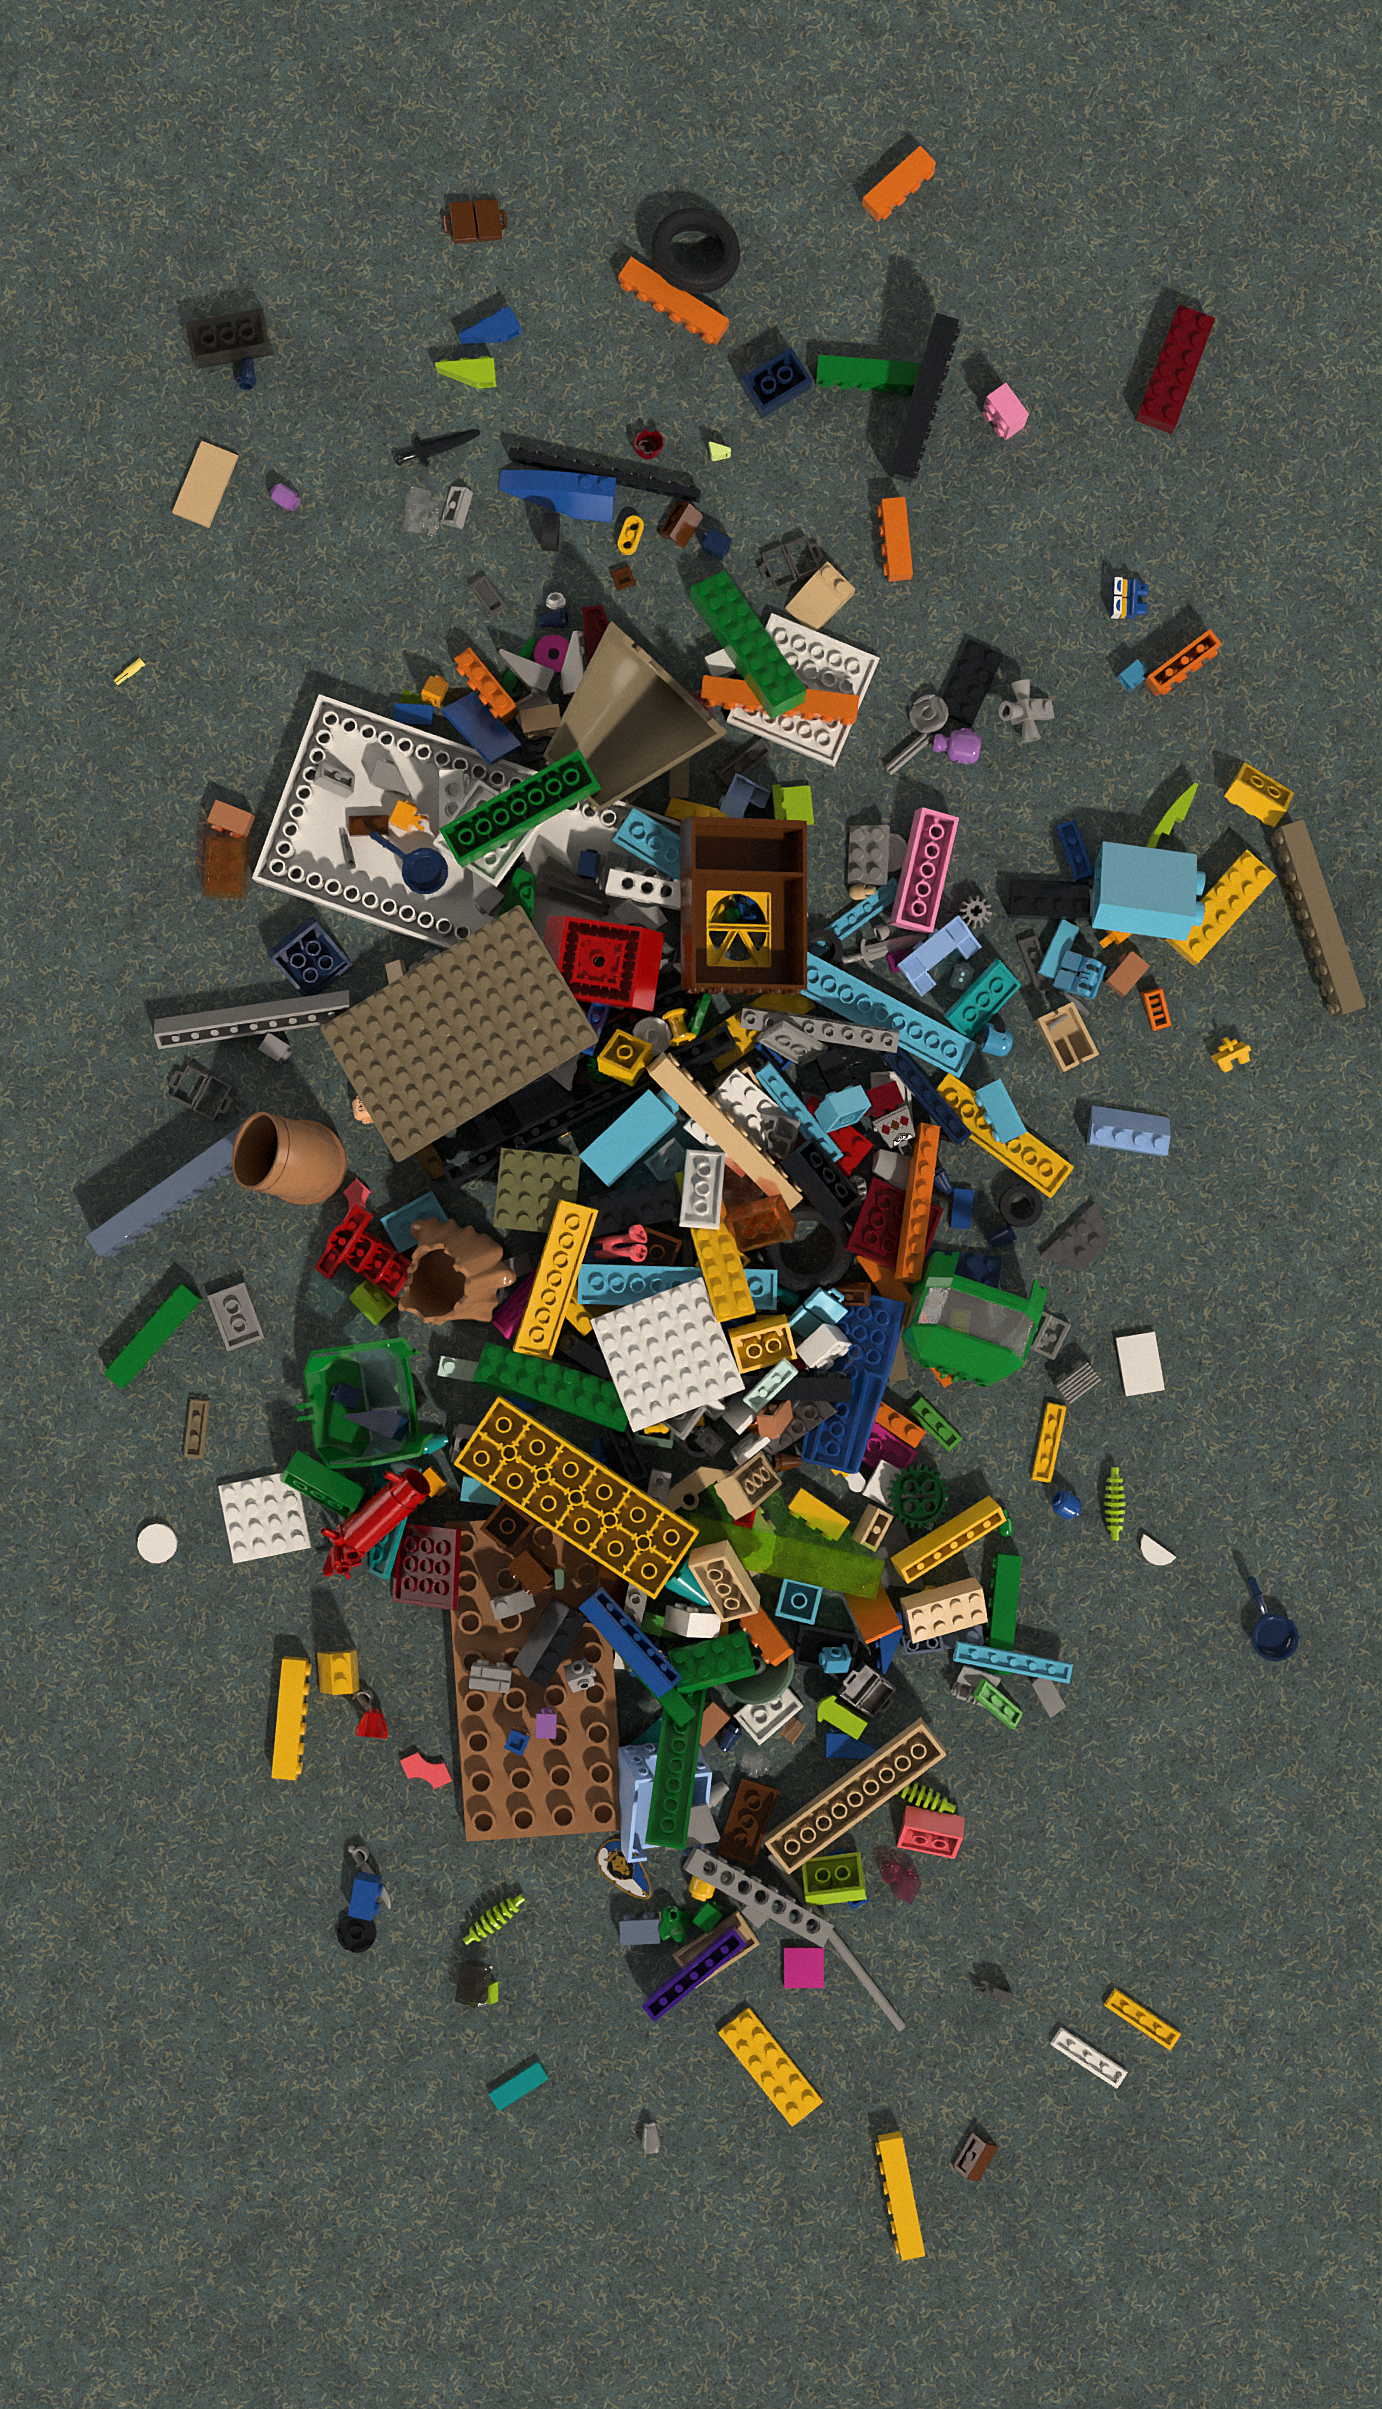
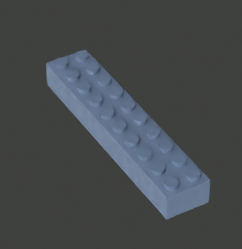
M242 1125L87 1235L86 1239L98 1256H116L121 1252L120 1248L126 1244L129 1246L137 1240V1235L141 1233L146 1234L152 1230V1225L155 1222H163L169 1217V1212L173 1210L178 1211L184 1207V1202L187 1199H195L201 1194V1189L205 1187L210 1188L216 1184V1179L219 1176L223 1175L225 1177L233 1171V1145Z

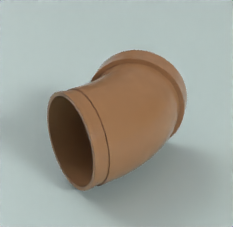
M257 1112L243 1123L233 1145L232 1170L237 1183L241 1187L275 1195L294 1204L310 1205L328 1199L339 1189L347 1172V1154L342 1141L330 1128L315 1121L294 1120L267 1112ZM278 1138L275 1161L269 1172V1152L273 1143Z

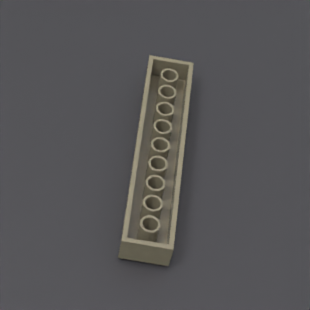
M1303 819L1281 826L1272 833L1271 841L1274 848L1277 847L1279 852L1277 856L1278 863L1285 870L1283 875L1284 881L1287 885H1290L1292 891L1290 892V899L1292 903H1296L1298 909L1296 917L1299 922L1302 921L1304 927L1302 935L1305 940H1308L1310 948H1308L1309 956L1316 963L1314 967L1315 974L1318 978H1321L1323 984L1320 986L1323 996H1327L1329 1002L1327 1010L1330 1015L1333 1014V1017L1336 1018L1365 1008L1366 1004L1305 821Z

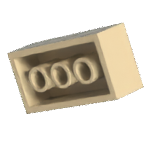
M761 1450L741 1466L735 1467L716 1483L714 1487L717 1495L725 1503L728 1513L736 1520L753 1511L783 1483Z
M728 1540L691 1549L688 1567L722 1623L758 1613L760 1595Z
M975 1577L900 1598L905 1630L912 1643L988 1622L983 1588Z

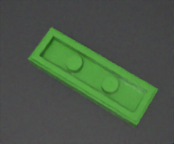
M922 1396L907 1409L948 1452L963 1439Z
M981 1679L972 1696L1007 1727L1015 1730L1023 1712L987 1680Z

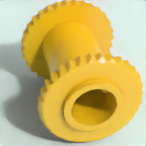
M678 1008L671 1010L661 1018L665 1023H669L674 1038L669 1043L671 1047H683L693 1042L696 1038L695 1033L688 1032L684 1021L688 1014L686 1009Z

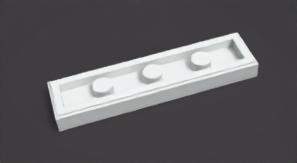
M1060 2027L1050 2043L1053 2047L1116 2089L1128 2073L1127 2070L1062 2027Z

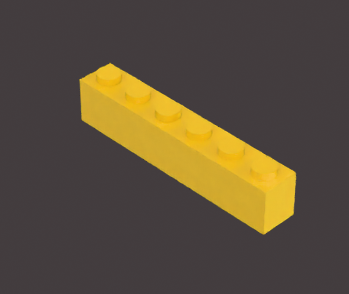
M987 1496L890 1559L897 1573L908 1584L1006 1522V1518L1001 1507L990 1496Z
M285 1656L282 1659L271 1778L296 1780L298 1774L301 1775L303 1763L299 1762L300 1755L304 1753V1743L301 1742V1737L306 1732V1723H303V1715H307L308 1711L305 1695H309L310 1683H306L307 1675L310 1676L312 1664L308 1663L309 1658Z
M901 2131L878 2135L879 2142H876L875 2146L877 2155H881L883 2161L879 2162L881 2175L885 2174L886 2182H883L885 2195L889 2194L890 2201L886 2203L888 2213L893 2214L894 2221H890L892 2234H897L898 2239L894 2241L896 2254H901L902 2261L923 2257L925 2252Z

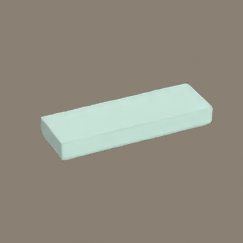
M783 1358L743 1397V1401L758 1413L798 1373V1370L786 1358Z

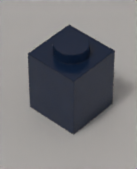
M711 528L710 532H705L702 537V550L723 561L732 545V538Z
M593 849L581 851L577 870L578 877L591 880L597 879L601 855L597 854L598 851Z
M339 1382L337 1385L334 1384L330 1392V1396H332L331 1401L350 1410H355L363 1391L346 1383Z

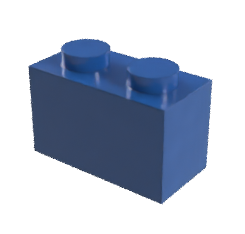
M359 1871L354 1879L348 1916L371 1921L375 1914L378 1915L381 1905L378 1902V1898L382 1895L384 1884H381L382 1876Z

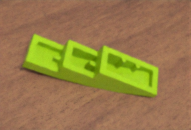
M1194 783L1164 814L1154 829L1146 845L1147 848H1156L1160 836L1167 838L1174 822L1181 823L1185 819L1199 785L1198 783Z

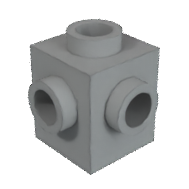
M586 1658L563 1666L567 1682L573 1693L596 1685L594 1677L597 1676L593 1664L589 1665Z

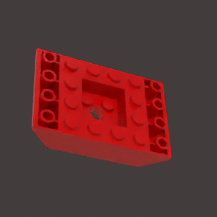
M570 916L547 917L543 944L577 1001L653 1012L665 937L664 933L643 927ZM598 956L605 959V963L601 967H596L593 963L594 959Z

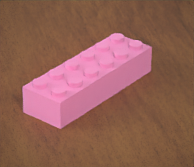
M923 807L915 810L889 925L922 934L933 932L959 817Z

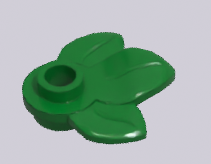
M668 1905L661 1912L660 1936L663 1941L671 1936L676 1942L684 1944L687 1938V1928L693 1926L692 1919L687 1912L679 1911L674 1905Z

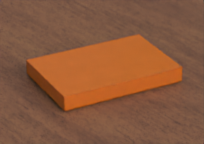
M879 1577L843 1593L866 1644L903 1628Z

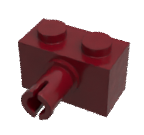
M896 1080L865 1091L871 1106L865 1112L864 1117L872 1115L873 1118L883 1115L884 1110L889 1113L898 1109L897 1105L903 1103L904 1100Z

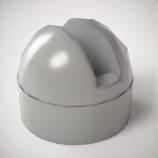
M879 924L873 927V932L876 938L882 941L889 936L890 929L885 924Z

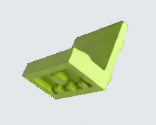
M780 784L772 785L774 819L807 821V825L814 824L811 787L809 785L780 788Z

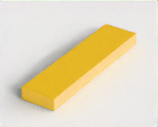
M1046 1403L1031 1476L1033 1480L1051 1483L1067 1407L1065 1405Z
M1114 1988L1104 2003L1105 2007L1168 2050L1172 2049L1181 2035L1179 2031L1116 1988Z

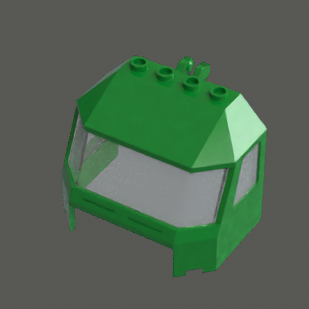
M935 1252L923 1264L921 1280L915 1283L901 1338L914 1362L920 1363V1366L924 1368L932 1367L938 1369L940 1378L944 1379L947 1375L952 1374L951 1382L956 1383L958 1379L962 1381L970 1380L976 1382V1385L980 1387H990L1013 1375L1024 1366L1042 1316L1048 1290L1045 1287H1039V1281L1035 1278L1029 1300L955 1275L954 1272L960 1252H952V1256L944 1255V1252Z

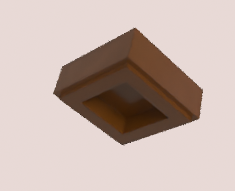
M629 565L611 572L617 591L636 585Z

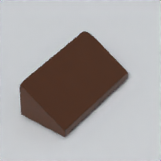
M837 1281L829 1287V1289L835 1288L844 1295V1300L841 1303L845 1306H870V1282ZM833 1293L830 1294V1295L833 1296L835 1299H837V1300L839 1299V1297H837L835 1294H833Z

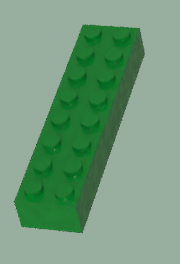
M723 570L691 586V602L770 719L804 703L807 692L806 688L726 571Z
M578 749L441 827L439 830L457 863L464 868L601 790V787L583 754Z
M485 1343L473 1378V1385L624 1433L628 1418L614 1382L515 1352L492 1343Z

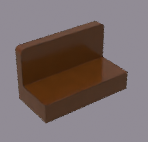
M678 500L658 534L663 538L674 541L680 548L684 549L701 522L703 515L690 503Z
M972 2132L953 2168L965 2179L979 2181L998 2147L995 2144L987 2143L978 2134Z

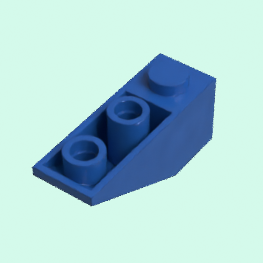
M509 306L498 309L489 318H482L473 327L464 328L458 335L461 344L501 343L522 333V329Z
M895 1610L898 1619L902 1625L901 1611ZM903 1628L875 1640L876 1649H881V1656L877 1657V1668H882L883 1674L887 1672L903 1634Z

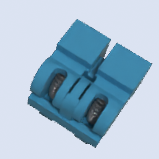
M1066 950L1060 966L1064 970L1059 969L1053 986L1059 991L1073 993L1094 1000L1106 966L1093 958Z

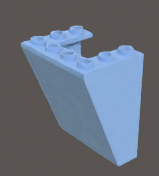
M659 1743L618 1747L621 1851L627 1863L647 1861V1856L643 1849L662 1847L645 1844ZM700 1750L698 1751L692 1805L707 1802L709 1806L712 1771ZM704 1844L695 1845L693 1847L699 1849L700 1846H702L704 1848ZM686 1848L681 1851L684 1856H689L691 1849ZM632 1853H638L639 1856H632Z

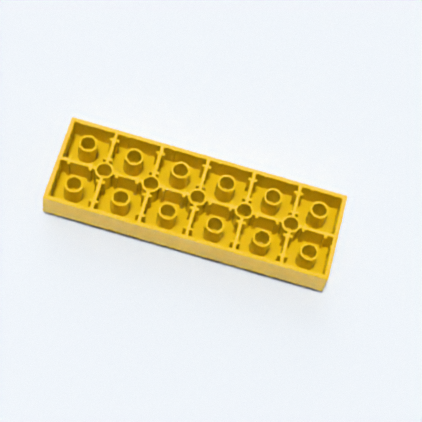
M502 1396L496 1399L454 1462L455 1466L653 1599L657 1597L700 1532L699 1528Z

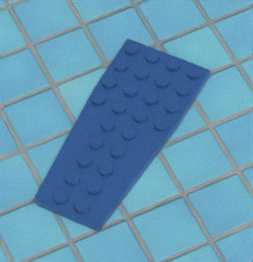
M875 1295L870 1297V1306H846L848 1312L834 1325L838 1326L852 1344L848 1347V1352L841 1357L838 1356L834 1360L833 1366L827 1369L828 1373H836V1371L844 1370L852 1373L851 1402H830L839 1411L804 1435L801 1454L802 1461L849 1474H857L894 1362L907 1307L905 1302Z

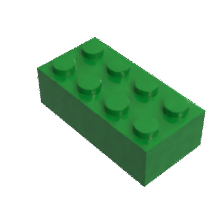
M298 1450L280 1480L345 1519L352 1516L366 1492V1489L359 1482L348 1480L343 1473L328 1469L324 1462H317L312 1459L310 1454Z
M745 1630L668 1651L671 1665L682 1676L676 1683L680 1695L756 1675Z

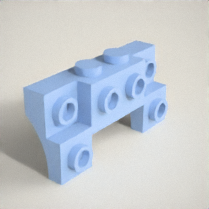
M736 773L726 796H721L718 806H720V811L729 818H743L749 804L764 810L771 791Z
M959 915L941 930L937 928L928 935L930 939L925 943L920 941L913 947L914 952L897 965L898 969L908 979L909 984L920 997L936 985L928 971L948 954L957 949L967 960L982 947Z

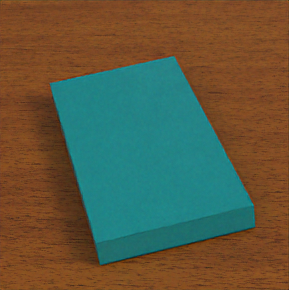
M996 958L945 1013L944 1017L959 1034L972 1040L984 1027L985 1023L1019 989L1021 984L1006 966Z

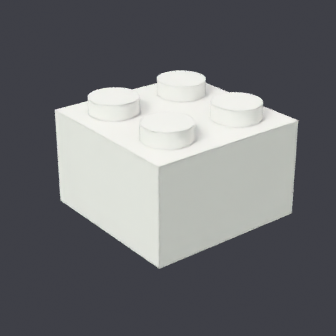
M823 1323L796 1349V1352L809 1368L827 1370L833 1366L834 1360L838 1356L841 1357L848 1352V1347L852 1343L838 1326Z
M675 1602V1605L666 1606L663 1629L685 1637L718 1638L721 1620L717 1613L714 1612V1608H702L695 1603L687 1606L685 1603Z

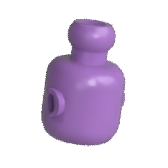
M969 728L955 730L951 732L949 737L936 734L934 735L932 750L934 752L947 751L948 759L956 761V764L963 763L967 765L968 763H975L980 754L981 736L978 733L972 732V729Z

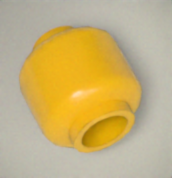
M692 1875L688 1890L692 1893L691 1897L706 1901V1899L712 1898L715 1887Z

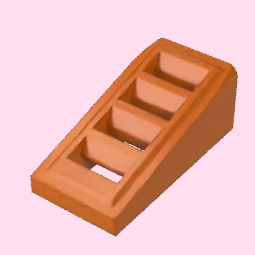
M1156 987L1140 992L1152 1031L1172 1026L1163 989ZM1157 994L1158 998L1149 1000V996ZM1160 1003V1006L1151 1008V1004ZM1162 1010L1163 1013L1153 1016V1012ZM1165 1018L1166 1023L1159 1022L1155 1024L1156 1019Z

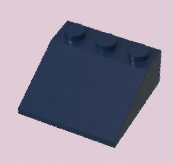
M313 916L267 952L273 963L303 997L317 995L353 965Z

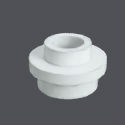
M555 592L548 595L546 605L552 610H557L566 605V600L561 593Z

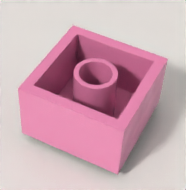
M1007 383L986 397L982 412L984 418L988 422L991 421L995 426L994 431L997 436L1003 437L1004 440H1007L1021 430L1029 416V413Z

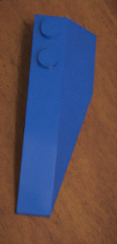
M501 470L499 490L547 507L571 518L612 523L617 486L616 478L560 471Z

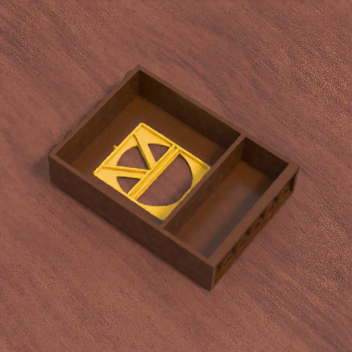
M691 816L681 821V990H687L688 994H699V992H705V990L706 994H718L726 991V994H738L745 991V995H756L757 993H763V991L764 995L782 993V995L790 996L801 994V990L807 989V821ZM731 894H742L753 899L759 905L764 914L766 924L709 923V917L714 906L723 897ZM709 931H729L719 950H716L713 946ZM737 932L751 955L750 959L733 961L725 958V954ZM747 932L766 933L765 941L759 951L756 950Z

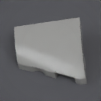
M761 1112L760 1117L761 1119L763 1118L766 1130L764 1134L768 1140L769 1155L785 1159L795 1150L801 1120L780 1114Z
M879 1149L873 1154L872 1173L877 1177L883 1178L886 1183L906 1191L910 1156Z

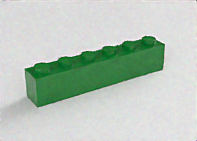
M818 355L816 384H819L822 388L839 386L840 389L848 390L851 387H857L860 391L878 389L881 393L894 390L899 394H908L913 392L921 363Z
M177 1284L170 1292L172 1294L168 1300L164 1299L158 1305V1312L155 1315L151 1314L144 1323L146 1325L142 1330L138 1329L131 1338L133 1340L129 1345L125 1344L118 1353L120 1355L117 1359H112L105 1368L107 1370L104 1374L119 1388L124 1389L130 1384L203 1300L186 1284Z
M996 1552V1557H992L991 1568L994 1569V1577H990L989 1587L993 1590L992 1596L988 1597V1608H991L990 1616H987L986 1628H989L988 1636L984 1637V1646L1013 1651L1022 1556L1019 1554ZM985 1667L987 1673L1011 1675V1672Z

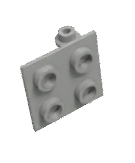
M964 1665L951 1692L956 1699L966 1700L968 1703L972 1699V1704H975L976 1699L972 1695L980 1680L985 1679L993 1687L997 1688L1001 1677ZM977 1701L976 1705L985 1708L979 1701Z

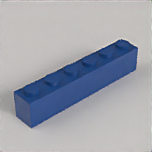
M602 1587L578 1607L658 1698L672 1689L682 1678Z

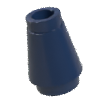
M249 358L242 360L236 379L238 387L243 390H252L256 384L254 361Z
M560 608L539 615L540 626L556 628L568 626L567 610Z
M941 1166L935 1167L933 1185L946 1196L954 1189L946 1170L942 1169Z
M1005 1225L987 1238L991 1249L1014 1243L1013 1241L1017 1240L1011 1225L1007 1227Z
M733 1721L725 1724L718 1748L728 1752L742 1735L743 1728Z

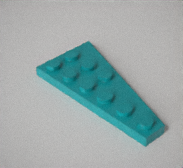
M377 1447L372 1448V1454L374 1455L388 1453ZM405 1460L372 1466L374 1484L371 1486V1498L390 1481L383 1477V1473L386 1470L400 1475L407 1468H414L420 1473L422 1468ZM407 1517L370 1549V1573L384 1580L390 1578Z

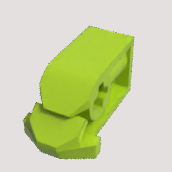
M834 1694L820 1699L817 1704V1720L822 1722L824 1718L857 1740L868 1724L867 1718L837 1700V1696Z

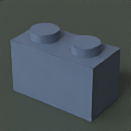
M645 1912L643 1916H635V1913L623 1914V1917L619 1919L620 1945L660 1943L659 1915H655V1912Z

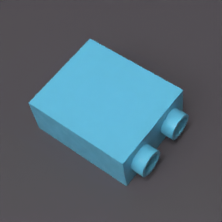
M1103 841L1094 871L1092 928L1186 941L1191 927H1200L1202 925L1205 913V903L1196 902V895H1202L1206 877L1205 872L1197 871V854Z
M648 1089L579 1157L610 1188L677 1124V1118L674 1114L679 1110V1105L664 1089L656 1096Z

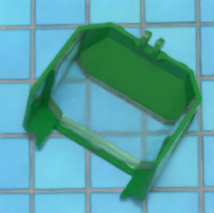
M404 1337L311 1351L304 1369L308 1403L297 1404L295 1409L301 1410L309 1407L310 1415L297 1417V1422L311 1421L315 1451L328 1469L374 1466L419 1457L424 1452V1446L427 1441L431 1440L434 1433L420 1434L409 1356L422 1353L412 1348ZM339 1382H343L363 1391L355 1410H350L331 1401L332 1396H330V1392L334 1384L337 1385ZM395 1409L405 1413L404 1418L409 1419L410 1422L402 1441L399 1442L347 1420L344 1416L345 1414L387 1410L393 1413Z

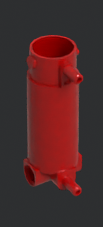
M407 1468L400 1475L386 1470L383 1473V1477L390 1481L334 1530L327 1527L321 1529V1534L329 1537L331 1543L342 1547L343 1557L347 1563H355L363 1558L365 1553L412 1513L418 1504L431 1492L429 1482L418 1470Z

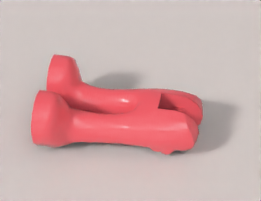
M639 1224L630 1227L628 1234L607 1235L596 1238L594 1245L603 1246V1250L594 1251L595 1258L614 1259L630 1257L635 1262L643 1261L647 1254V1247L639 1244L647 1242V1235L643 1226ZM638 1243L625 1248H617L620 1244Z

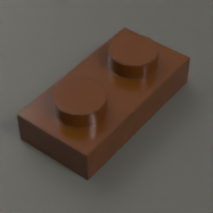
M388 815L349 816L350 837L369 836L371 831H377L381 836H389Z

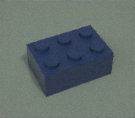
M792 347L741 378V387L761 419L811 389L812 384L811 377Z

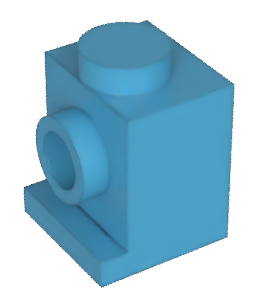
M1137 659L1117 677V680L1130 693L1135 688V685L1137 687L1146 679L1144 675L1149 671V668L1145 663H1140Z
M842 1644V1647L822 1649V1653L819 1654V1664L822 1665L825 1673H848L851 1655L846 1644Z

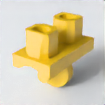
M1225 1037L1222 1039L1223 1045L1218 1047L1219 1052L1211 1056L1213 1062L1219 1066L1221 1071L1228 1072L1233 1068L1230 1060L1236 1058L1239 1064L1250 1061L1248 1052L1251 1051V1048L1243 1041L1238 1043L1236 1039L1230 1041Z

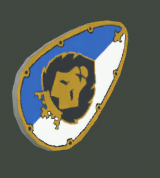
M619 1839L608 1840L602 1844L596 1857L597 1867L601 1874L625 1893L639 1899H649L652 1895L651 1884L641 1861L627 1863L621 1851V1840Z

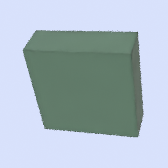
M555 1567L556 1590L563 1589L565 1586L564 1568Z

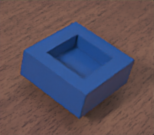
M512 1728L504 1749L522 1756L531 1736Z

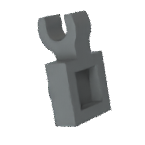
M980 1978V1983L985 1984L986 1987L982 1990L976 1988V1992L979 1995L984 1996L991 1993L993 1998L1000 2002L1005 2000L1011 2002L1013 1997L1011 1989Z

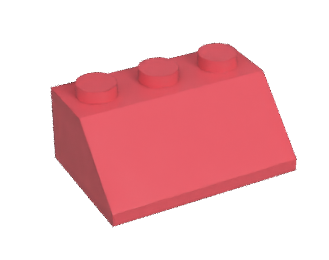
M906 1805L897 1847L955 1859L963 1840L965 1817Z

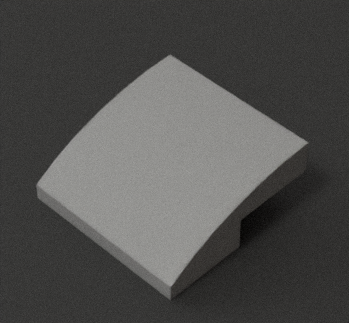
M1043 1311L1030 1349L1055 1360L1071 1325ZM1026 1335V1336L1023 1338V1340H1022V1344H1021V1345H1023V1346H1024V1344H1025L1027 1335Z

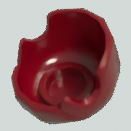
M645 429L638 433L633 440L635 453L647 460L658 457L664 446V437L658 430L650 432Z

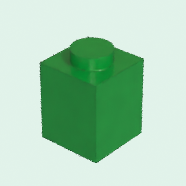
M706 1899L693 1915L692 1921L708 1934L723 1916L722 1906L714 1899L712 1902Z

